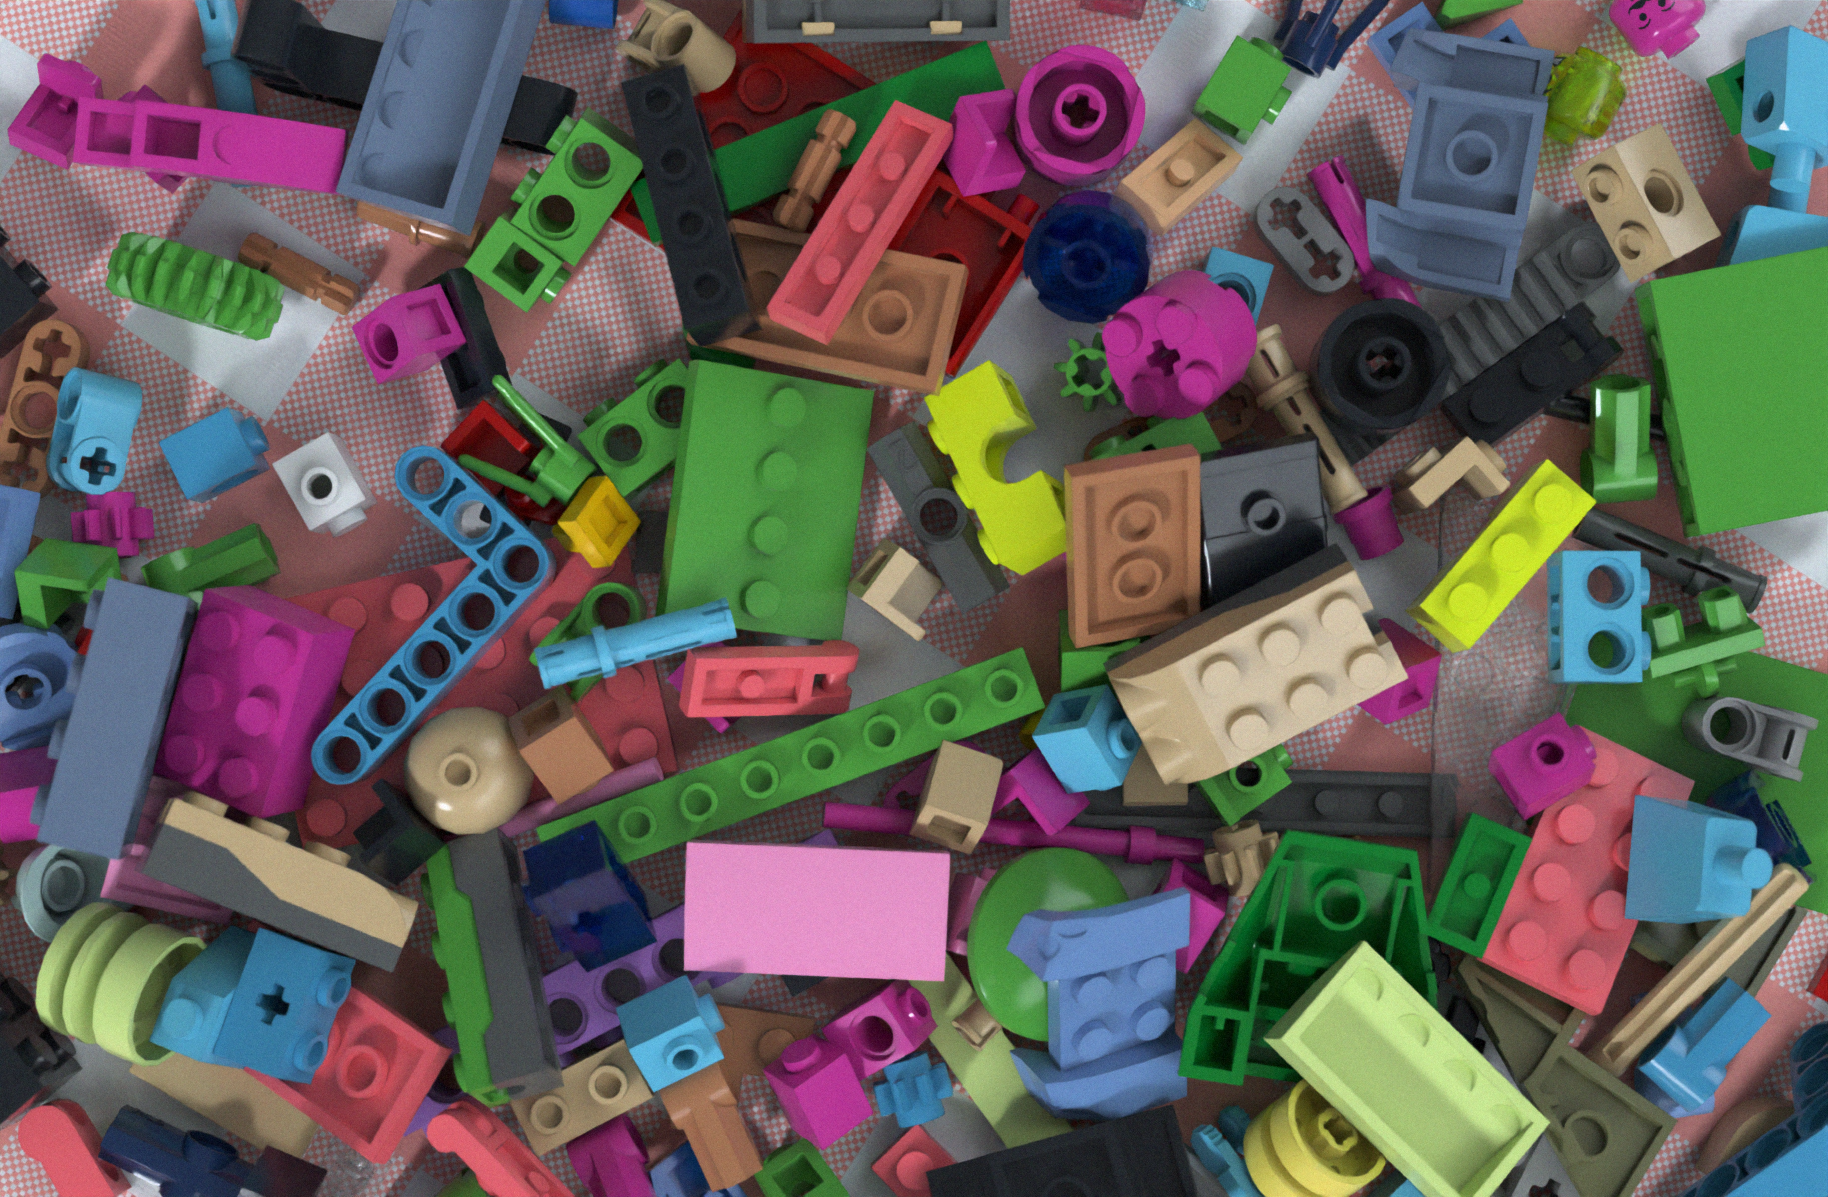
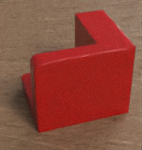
M484 399L440 445L449 456L458 460L461 454H467L516 475L524 474L541 451L502 412ZM468 469L496 497L501 498L504 495L505 485Z

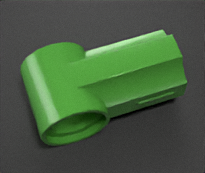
M1626 374L1603 375L1601 379L1590 382L1589 447L1584 448L1581 453L1580 481L1581 488L1597 501L1596 504L1653 500L1656 496L1658 486L1657 461L1654 449L1649 444L1651 384L1646 378L1633 377Z
M257 523L248 525L197 549L192 546L170 552L140 568L149 588L189 597L199 603L195 619L198 616L205 589L240 585L254 586L281 573L274 548L260 524Z

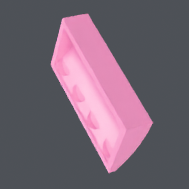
M691 839L687 842L684 970L944 981L950 850Z

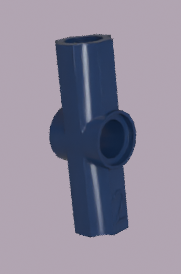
M128 1104L120 1109L116 1118L110 1124L100 1144L101 1148L98 1158L159 1186L158 1192L162 1197H238L242 1185L255 1166L239 1158L240 1152L221 1138L197 1130H187V1132H184Z

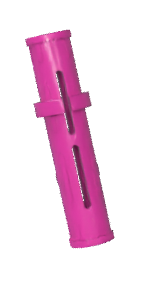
M1344 156L1334 157L1331 160V164L1329 161H1326L1307 173V178L1315 187L1340 237L1346 242L1353 254L1354 263L1363 278L1358 283L1363 294L1370 293L1374 300L1398 298L1422 308L1408 281L1378 271L1374 266L1368 249L1366 201L1345 163Z

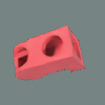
M55 1099L31 1109L22 1118L18 1127V1140L21 1149L28 1157L41 1162L61 1197H117L132 1188L121 1168L98 1158L101 1148L100 1144L103 1139L87 1113L78 1103L69 1099Z

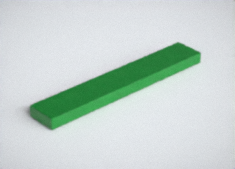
M982 41L715 149L732 216L790 192L787 184L810 139H817L818 135H816L815 129L824 112L828 109L841 112L856 122V132L848 148H841L839 152L842 160L834 173L835 175L854 167L895 100L948 122L960 96L1006 89L987 41ZM646 178L633 182L630 189L654 247L663 244L647 181Z

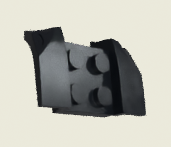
M1173 1104L925 1172L932 1197H1199Z

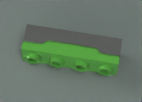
M498 827L484 834H470L448 841V844L444 845L426 861L428 872L421 874L420 880L425 901L432 911L435 910L438 931L432 933L431 943L438 965L442 970H446L449 991L443 993L442 1004L447 1022L452 1030L457 1031L460 1053L454 1054L453 1057L457 1081L464 1092H468L488 1108L509 1103L512 1099L516 1101L562 1087L564 1083L517 846Z

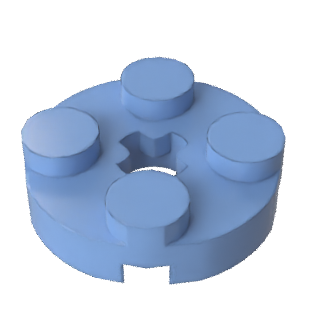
M13 623L0 627V742L3 748L20 751L50 745L57 720L70 718L76 695L66 692V684L76 653L79 654L77 652L79 648L55 624H52L48 629L26 626L24 623ZM27 674L30 678L38 677L42 681L33 686V696L26 699H21L17 691H5L6 686L13 683L14 678L19 675Z

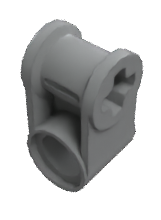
M1714 696L1707 699L1697 698L1687 706L1682 718V729L1687 741L1700 751L1743 763L1744 767L1755 771L1801 782L1803 772L1798 769L1808 732L1817 729L1819 720L1790 710L1764 704L1759 705L1740 698ZM1722 708L1729 716L1730 730L1727 736L1718 742L1711 734L1710 720L1713 714Z

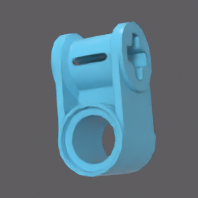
M73 367L68 371L59 390L57 417L49 452L46 456L48 475L58 487L66 491L103 495L106 492L113 491L121 483L125 474L133 430L141 412L142 390L140 384L135 381L79 367ZM82 456L92 461L90 472L80 469ZM63 457H67V463H62ZM105 466L110 467L109 472H103Z

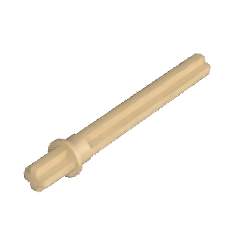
M1788 863L1775 865L1768 884L1761 889H1752L1751 907L1745 916L1721 919L1602 1040L1598 1041L1583 1055L1618 1079L1684 1011L1807 891L1808 883L1802 874Z

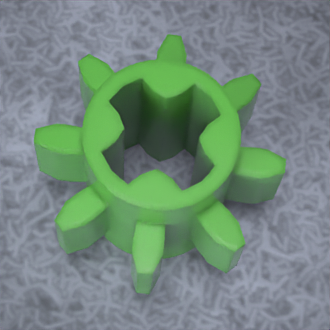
M1097 332L1095 334L1092 348H1086L1083 342L1071 338L1068 344L1074 354L1070 357L1068 363L1059 362L1054 364V369L1059 372H1066L1068 385L1060 392L1061 397H1071L1076 394L1084 395L1083 409L1086 412L1095 411L1098 406L1099 396H1104L1107 402L1113 406L1121 405L1123 403L1122 398L1117 392L1119 387L1115 383L1107 364L1102 333ZM1088 359L1106 362L1107 367L1101 372V377L1105 382L1103 385L1096 383L1086 384L1084 377L1090 372L1089 365L1087 364Z

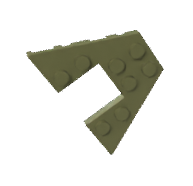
M1797 906L1792 909L1788 908L1702 996L1705 997L1726 976L1755 998L1808 911L1803 907ZM1721 919L1686 924L1639 920L1628 948L1632 947L1669 973ZM1465 952L1452 973L1519 1091L1550 1121L1543 1133L1579 1196L1631 1197L1678 1120L1568 1045L1569 1040L1587 1014L1586 1012L1476 960L1475 956Z

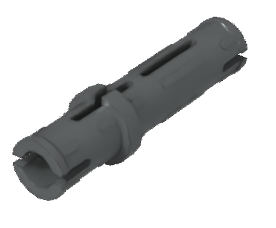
M1594 506L1573 529L1571 541L1580 542L1599 551H1640L1641 567H1647L1648 571L1681 584V591L1694 597L1699 592L1702 593V591L1723 585L1730 586L1739 594L1748 614H1752L1757 608L1767 585L1766 576L1754 574L1716 558V551L1701 545L1696 550L1645 527L1596 509ZM1615 536L1660 554V556L1617 539ZM1678 562L1688 565V567L1680 565ZM1709 575H1712V576H1714V577H1717V578L1721 579L1722 581H1719V580H1717V579H1714V578H1712V577H1709Z

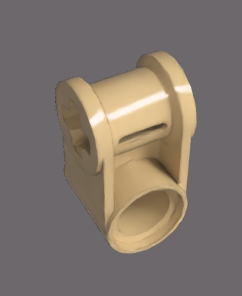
M644 0L643 4L646 10L628 40L621 39L615 47L616 51L624 58L650 74L684 64L697 85L699 92L705 93L720 87L731 75L736 62V53L732 45L689 10L679 8L666 0Z

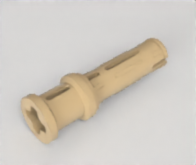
M1274 324L1257 332L1255 354L1250 358L1246 372L1259 393L1256 398L1258 406L1264 408L1266 412L1273 410L1287 436L1306 433L1303 427H1307L1310 432H1314L1319 437L1320 450L1334 474L1329 473L1319 456L1323 496L1330 506L1332 515L1366 497L1368 492L1366 489H1363L1338 446L1335 437L1331 434L1306 390L1311 387L1308 382L1310 380L1309 375L1306 371H1298L1279 339L1283 333L1279 324ZM1261 355L1266 356L1277 378L1273 377ZM1292 400L1300 414L1299 416L1295 415L1288 403Z

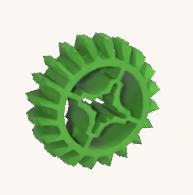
M136 232L122 234L117 248L112 251L107 266L109 273L106 287L113 295L170 316L246 339L258 341L269 338L274 324L278 323L282 312L283 304H281L285 288L278 279L259 270L244 266L241 263L157 236L153 237Z

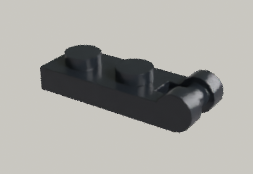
M1581 302L1565 312L1551 326L1443 400L1440 410L1462 438L1468 436L1474 443L1481 439L1494 448L1547 411L1555 403L1612 365L1624 353V349L1613 336L1605 338L1593 323L1596 315L1585 302ZM1572 339L1585 353L1583 357L1573 364L1560 349V347Z

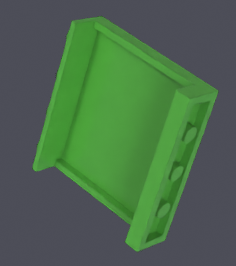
M1828 246L1651 280L1635 288L1684 538L1828 511Z

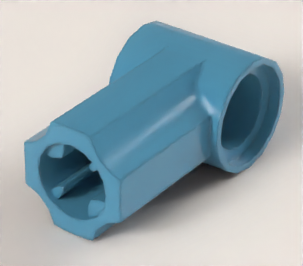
M1724 976L1680 1025L1673 1024L1668 1027L1643 1052L1637 1062V1068L1686 1112H1691L1713 1095L1726 1077L1727 1069L1725 1066L1772 1015L1746 990L1729 977Z

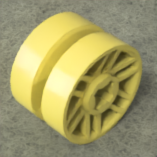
M1305 1079L1298 1082L1278 1100L1255 1116L1249 1123L1243 1140V1152L1247 1169L1255 1185L1265 1197H1349L1375 1179L1383 1170L1387 1160Z

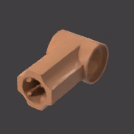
M723 1059L659 1090L665 1108L678 1130L684 1129L712 1192L730 1188L763 1170L764 1164L737 1107V1104H739L738 1093Z

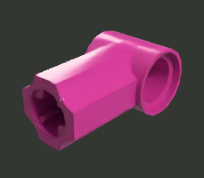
M625 1112L566 1143V1150L578 1177L587 1190L592 1193L593 1197H657L645 1165L650 1162L648 1150L637 1128Z

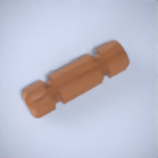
M828 109L824 112L815 131L818 137L816 140L810 139L787 184L789 186L788 189H790L789 194H782L773 211V219L781 227L795 232H804L814 214L811 208L813 203L819 204L842 160L839 153L841 148H848L856 132V122L841 112Z
M251 232L246 237L238 253L240 263L262 273L267 271V275L278 279L282 285L314 301L320 298L321 304L342 315H348L355 306L361 290L355 282L337 273L331 276V271L284 246L277 249V243L256 232Z

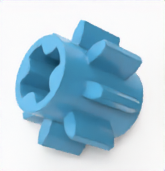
M926 1050L909 1053L884 1067L882 1070L885 1079L873 1083V1091L881 1116L895 1113L900 1128L923 1124L943 1116L945 1110L941 1099L954 1095L945 1062L931 1065Z

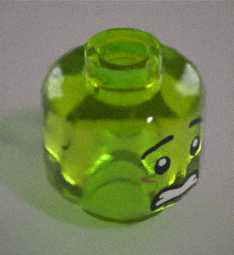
M1578 46L1574 53L1562 52L1556 55L1553 59L1550 80L1543 93L1544 96H1548V108L1543 133L1569 147H1573L1578 137L1588 141L1602 138L1627 96V87L1622 79L1619 78L1623 71L1622 67L1609 58L1582 46Z

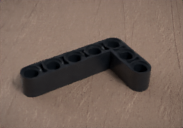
M243 0L230 55L265 87L296 97L362 111L383 42L325 29L304 5L295 0ZM522 75L500 144L554 156L555 153L545 146L565 116L573 117L578 93L569 87Z

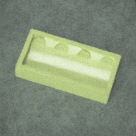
M1359 941L1331 966L1293 1004L1263 1038L1426 1197H1490L1550 1123L1366 941Z

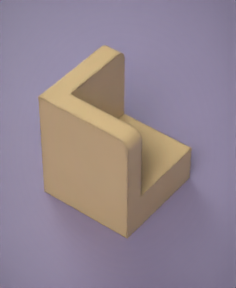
M883 537L846 589L919 642L926 631L918 626L916 621L942 588V581L920 565L917 559L900 546Z
M943 739L926 772L910 835L971 855L989 823L1003 768L1002 760Z

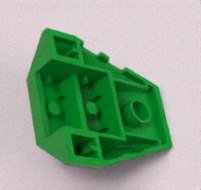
M1286 828L1188 1008L1177 1069L1178 1076L1243 1086L1244 1075L1294 1083L1303 1080L1304 1078L1263 1038L1293 1004L1359 941H1366L1439 1013L1436 996L1438 993L1436 975L1432 969L1428 935L1424 934L1429 933L1417 851L1411 848Z

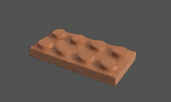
M733 218L762 329L703 347L935 396L940 395L969 274L966 265L886 249L829 344L825 345L770 320L767 310L769 302L812 234ZM687 333L686 340L689 341L692 345L698 346V344L693 340V338Z

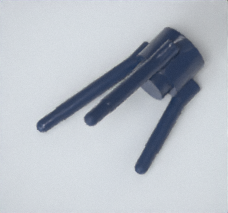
M1288 0L1284 18L1273 36L1275 40L1281 42L1278 50L1284 56L1282 61L1314 78H1320L1325 68L1335 71L1345 51L1388 5L1390 0H1372L1337 40L1335 37L1339 27L1332 20L1343 0H1327L1320 14L1306 11L1302 20H1299L1298 17L1303 0Z

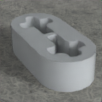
M1287 186L1277 187L1267 192L1256 206L1253 215L1254 229L1259 238L1306 292L1317 296H1326L1340 290L1351 278L1354 270V257L1349 246L1310 199L1300 190ZM1275 202L1277 206L1283 209L1292 204L1298 211L1292 221L1303 238L1298 241L1285 226L1280 227L1276 231L1271 228L1268 222L1274 215V212L1269 205ZM1309 243L1317 254L1322 257L1330 252L1337 257L1339 262L1333 268V272L1337 276L1336 280L1332 281L1326 275L1319 277L1317 280L1311 276L1308 270L1315 262L1313 257L1303 247L1304 245Z

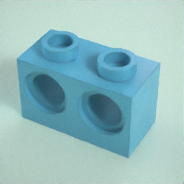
M1560 551L1551 554L1547 559L1548 684H1629L1642 682V670L1649 668L1651 660L1650 636L1647 631H1642L1641 605H1646L1649 600L1650 575L1647 567H1641L1640 551ZM1593 569L1605 572L1612 582V594L1606 603L1595 600L1588 591L1587 580ZM1595 633L1606 636L1613 647L1612 660L1605 668L1594 664L1589 657L1588 644Z

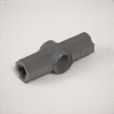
M915 421L896 429L866 448L911 525L913 534L919 539L962 615L1011 587L1000 567L993 564L985 554L977 536L978 530L969 516L965 504L955 492ZM935 500L950 504L957 515V523L954 529L942 536L928 533L920 522V513L923 507Z

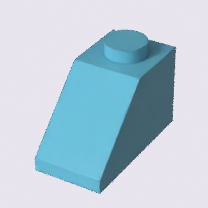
M231 925L172 978L149 1042L199 1062L239 1069L245 1068L241 1064L215 1055L212 1052L251 951L256 933Z

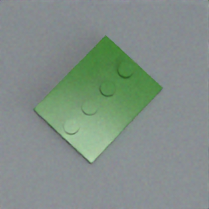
M704 360L689 361L655 617L697 607L726 597L735 629L822 641L842 640L848 595L846 587L849 585L874 391Z

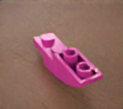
M79 97L73 162L86 166L206 178L222 183L340 195L336 192L346 161L349 131L217 109L136 100L134 103Z

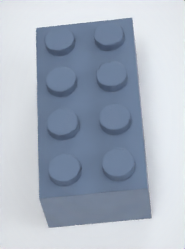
M109 577L104 591L93 589L84 618V628L94 630L87 656L76 653L66 684V692L76 695L69 719L57 720L49 745L48 758L58 760L53 781L48 785L40 784L30 815V823L40 825L36 841L115 860L131 855L199 603L189 597Z

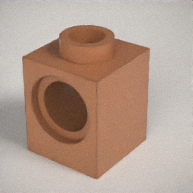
M560 685L507 719L519 753L558 805L575 795L584 794L592 790L603 777L614 771L602 739L563 685Z

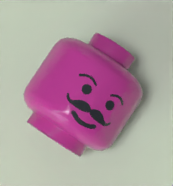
M1614 0L1609 7V18L1636 55L1649 57L1662 51L1669 60L1699 39L1700 34L1694 27L1705 15L1706 4L1704 0Z

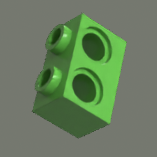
M589 107L585 109L577 122L568 115L565 116L545 146L555 153L542 174L531 167L510 198L520 205L510 223L574 267L643 169L636 140ZM589 142L601 145L609 154L610 166L601 171H592L585 168L578 159L577 147ZM550 195H559L566 198L574 208L575 217L566 222H557L550 219L543 210L542 199Z
M680 358L670 365L664 359H661L649 366L633 381L638 387L635 392L619 404L612 397L598 405L583 419L588 428L577 435L621 495L629 501L675 467L681 421L672 423L663 420L659 413V403L667 392L675 389H686L688 369ZM633 428L638 430L642 440L639 453L629 461L620 462L614 460L609 452L610 438L619 429Z

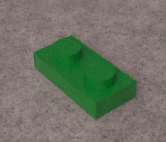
M1467 812L1426 908L1429 933L1424 934L1482 959L1533 838L1476 813Z

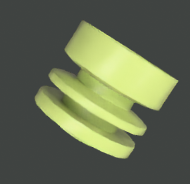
M92 902L76 911L59 929L45 953L37 978L35 1001L40 1021L55 1032L63 1035H72L75 1039L85 1044L97 1043L106 1052L142 1067L158 1066L176 1053L149 1042L171 980L208 946L197 936L166 924H150L142 915L125 912L121 907L111 903Z

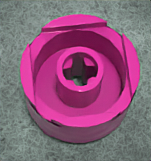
M1071 45L1059 49L1035 64L1027 72L1017 94L1015 110L1011 116V133L1019 159L1043 179L1063 186L1090 185L1103 181L1123 164L1137 143L1145 121V99L1141 88L1126 64L1115 54L1090 45ZM1073 105H1079L1084 108L1083 118L1087 121L1081 129L1070 126V117L1065 115L1070 112Z
M1183 270L1165 276L1125 304L1115 314L1113 319L1106 324L1103 329L1102 340L1105 346L1107 364L1115 383L1124 394L1127 407L1134 414L1141 417L1153 415L1164 419L1192 417L1207 408L1237 384L1245 375L1250 358L1255 354L1257 333L1248 306L1242 297L1231 287L1224 290L1212 281L1207 280L1211 275L1201 271Z

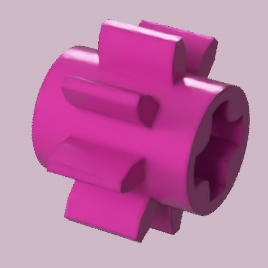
M106 492L103 495L87 494V510L70 513L72 542L117 548L118 559L139 557V541L155 539L153 509L136 507L135 492Z

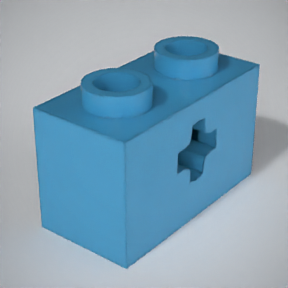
M259 927L212 1053L277 1079L311 1084L315 1071L321 1066L328 1050L327 1038L337 1011L349 994L351 988L350 976L356 959L291 935Z

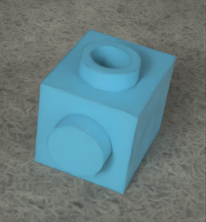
M1108 685L1054 694L1032 735V738L1067 794L1095 789L1105 791L1122 785L1142 744L1138 733Z
M686 974L616 1008L627 1048L653 1092L724 1059L716 1035L717 1032L726 1028L720 1011L710 993L701 997L698 996Z

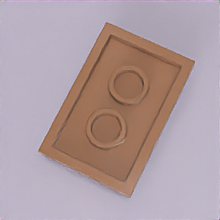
M1192 443L1064 465L1069 636L1075 647L1081 648L1162 633L1199 614L1200 454Z

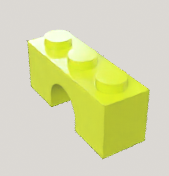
M988 360L941 387L939 396L929 394L924 397L933 417L932 420L927 422L929 433L939 450L945 455L950 454L958 471L957 474L952 476L953 485L966 507L970 510L975 508L983 526V529L977 532V536L990 561L995 565L1001 564L1023 576L1066 552L1065 487L1063 483L1042 470L1017 483L1008 484L1004 476V459L1010 447L1017 440L1037 429L1012 375Z
M1549 459L1529 467L1488 514L1491 519L1480 533L1456 558L1447 562L1405 612L1452 653L1470 649L1597 501Z

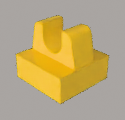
M607 475L589 477L558 520V524L553 527L552 533L566 551L581 553L592 568L611 567L641 523V520Z

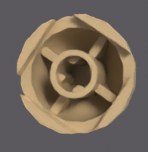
M482 707L451 708L430 718L412 738L404 759V785L414 808L435 827L457 835L484 834L510 822L527 803L534 780L533 770L518 751L506 715Z

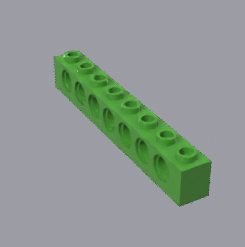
M1023 647L544 824L537 827L536 830L559 889L940 747L943 739L954 742L1043 709L1045 705Z

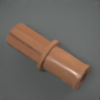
M357 201L356 214L360 219L409 236V243L417 246L423 241L465 256L466 259L472 256L483 240L486 223L480 220L475 221L471 235L467 236Z

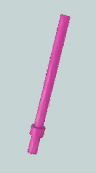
M824 802L822 827L913 836L910 835V830L916 810ZM998 818L989 819L988 826L978 841L979 843L1030 848H1071L1092 854L1123 856L1124 863L1149 866L1152 865L1153 860L1173 861L1174 858L1184 863L1201 864L1205 849L1204 839L1156 834L1155 828L1129 825L1126 831L1066 825L1053 836H1049L1038 822Z

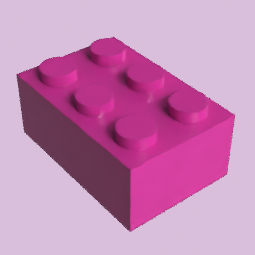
M251 585L205 589L154 772L260 819L303 809L314 771L311 759L312 747L318 736L327 727L355 629Z

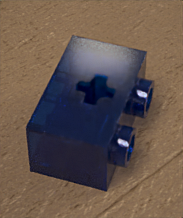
M595 819L523 851L528 878L521 881V889L529 909L535 917L546 916L550 932L558 949L563 954L571 951L586 972H590L658 942L646 893Z

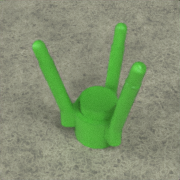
M495 375L492 383L500 391L495 396L545 446L529 467V471L536 475L537 478L535 482L529 481L467 454H461L458 457L459 465L527 495L542 508H545L552 498L556 499L564 507H567L587 479L593 477L597 466L565 442L502 375Z

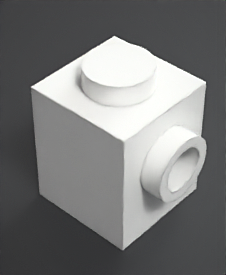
M327 432L272 463L309 531L324 534L330 530L333 537L341 536L363 524L367 520L363 511L378 503L343 440L332 433Z

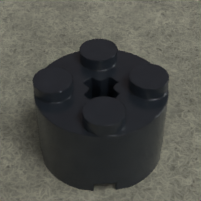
M1398 298L1368 300L1343 311L1322 332L1314 345L1309 361L1310 380L1308 382L1311 385L1309 390L1321 411L1337 426L1362 436H1387L1406 428L1425 416L1441 399L1450 376V359L1448 360L1447 348L1443 340L1444 336L1438 323L1419 306ZM1379 354L1388 360L1384 370L1392 377L1384 376L1379 381H1376L1369 375L1371 366L1365 360L1371 361Z

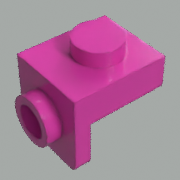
M44 53L37 63L40 84L7 129L10 145L68 170L73 163L79 97L104 99L102 80L79 62L63 61Z

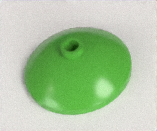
M1064 847L1037 848L1027 851L1006 863L996 872L983 889L975 905L969 925L967 938L968 967L974 989L985 1009L998 1023L1009 1031L1022 1037L1049 1042L1047 981L1042 982L1018 956L1007 950L1009 941L1020 920L1026 913L1039 909L1081 911L1130 901L1124 886L1109 867L1096 857L1076 849Z

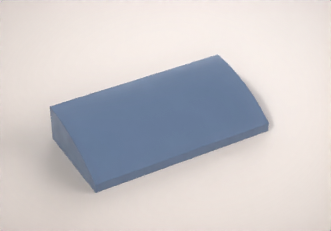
M397 0L336 192L411 219L470 236L546 0Z

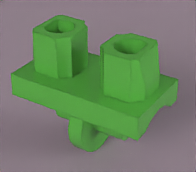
M1726 585L1702 591L1697 596L1702 621L1684 627L1680 610L1673 603H1660L1641 609L1642 631L1648 632L1651 641V660L1647 671L1652 678L1669 674L1674 688L1694 683L1700 696L1707 699L1719 694L1718 676L1737 671V664L1733 655L1766 646L1762 628L1747 616L1739 594Z

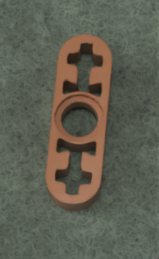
M56 319L41 321L34 325L27 333L0 431V485L19 488L20 479L11 475V468L14 463H25L30 445L17 443L19 433L38 440H49L46 450L35 446L32 447L29 465L38 469V477L36 481L28 480L22 485V489L41 493L40 499L47 496L55 486L46 469V456L49 452L56 417L49 426L35 429L26 420L25 406L32 396L39 393L49 394L57 406L60 390L55 385L42 381H33L35 372L49 376L52 357L43 353V346L46 341L56 342L59 334L62 333V343L71 347L68 358L58 357L54 363L51 376L59 379H64L65 375L73 367L86 369L90 355L89 343L84 333L77 327Z

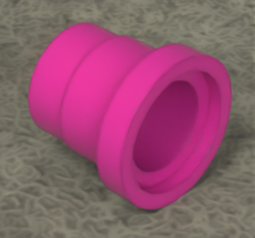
M1387 484L1366 489L1368 492L1366 497L1334 515L1330 511L1334 523L1343 525L1360 560L1379 557L1394 550L1404 542V538L1397 525L1398 521L1389 503L1394 497Z

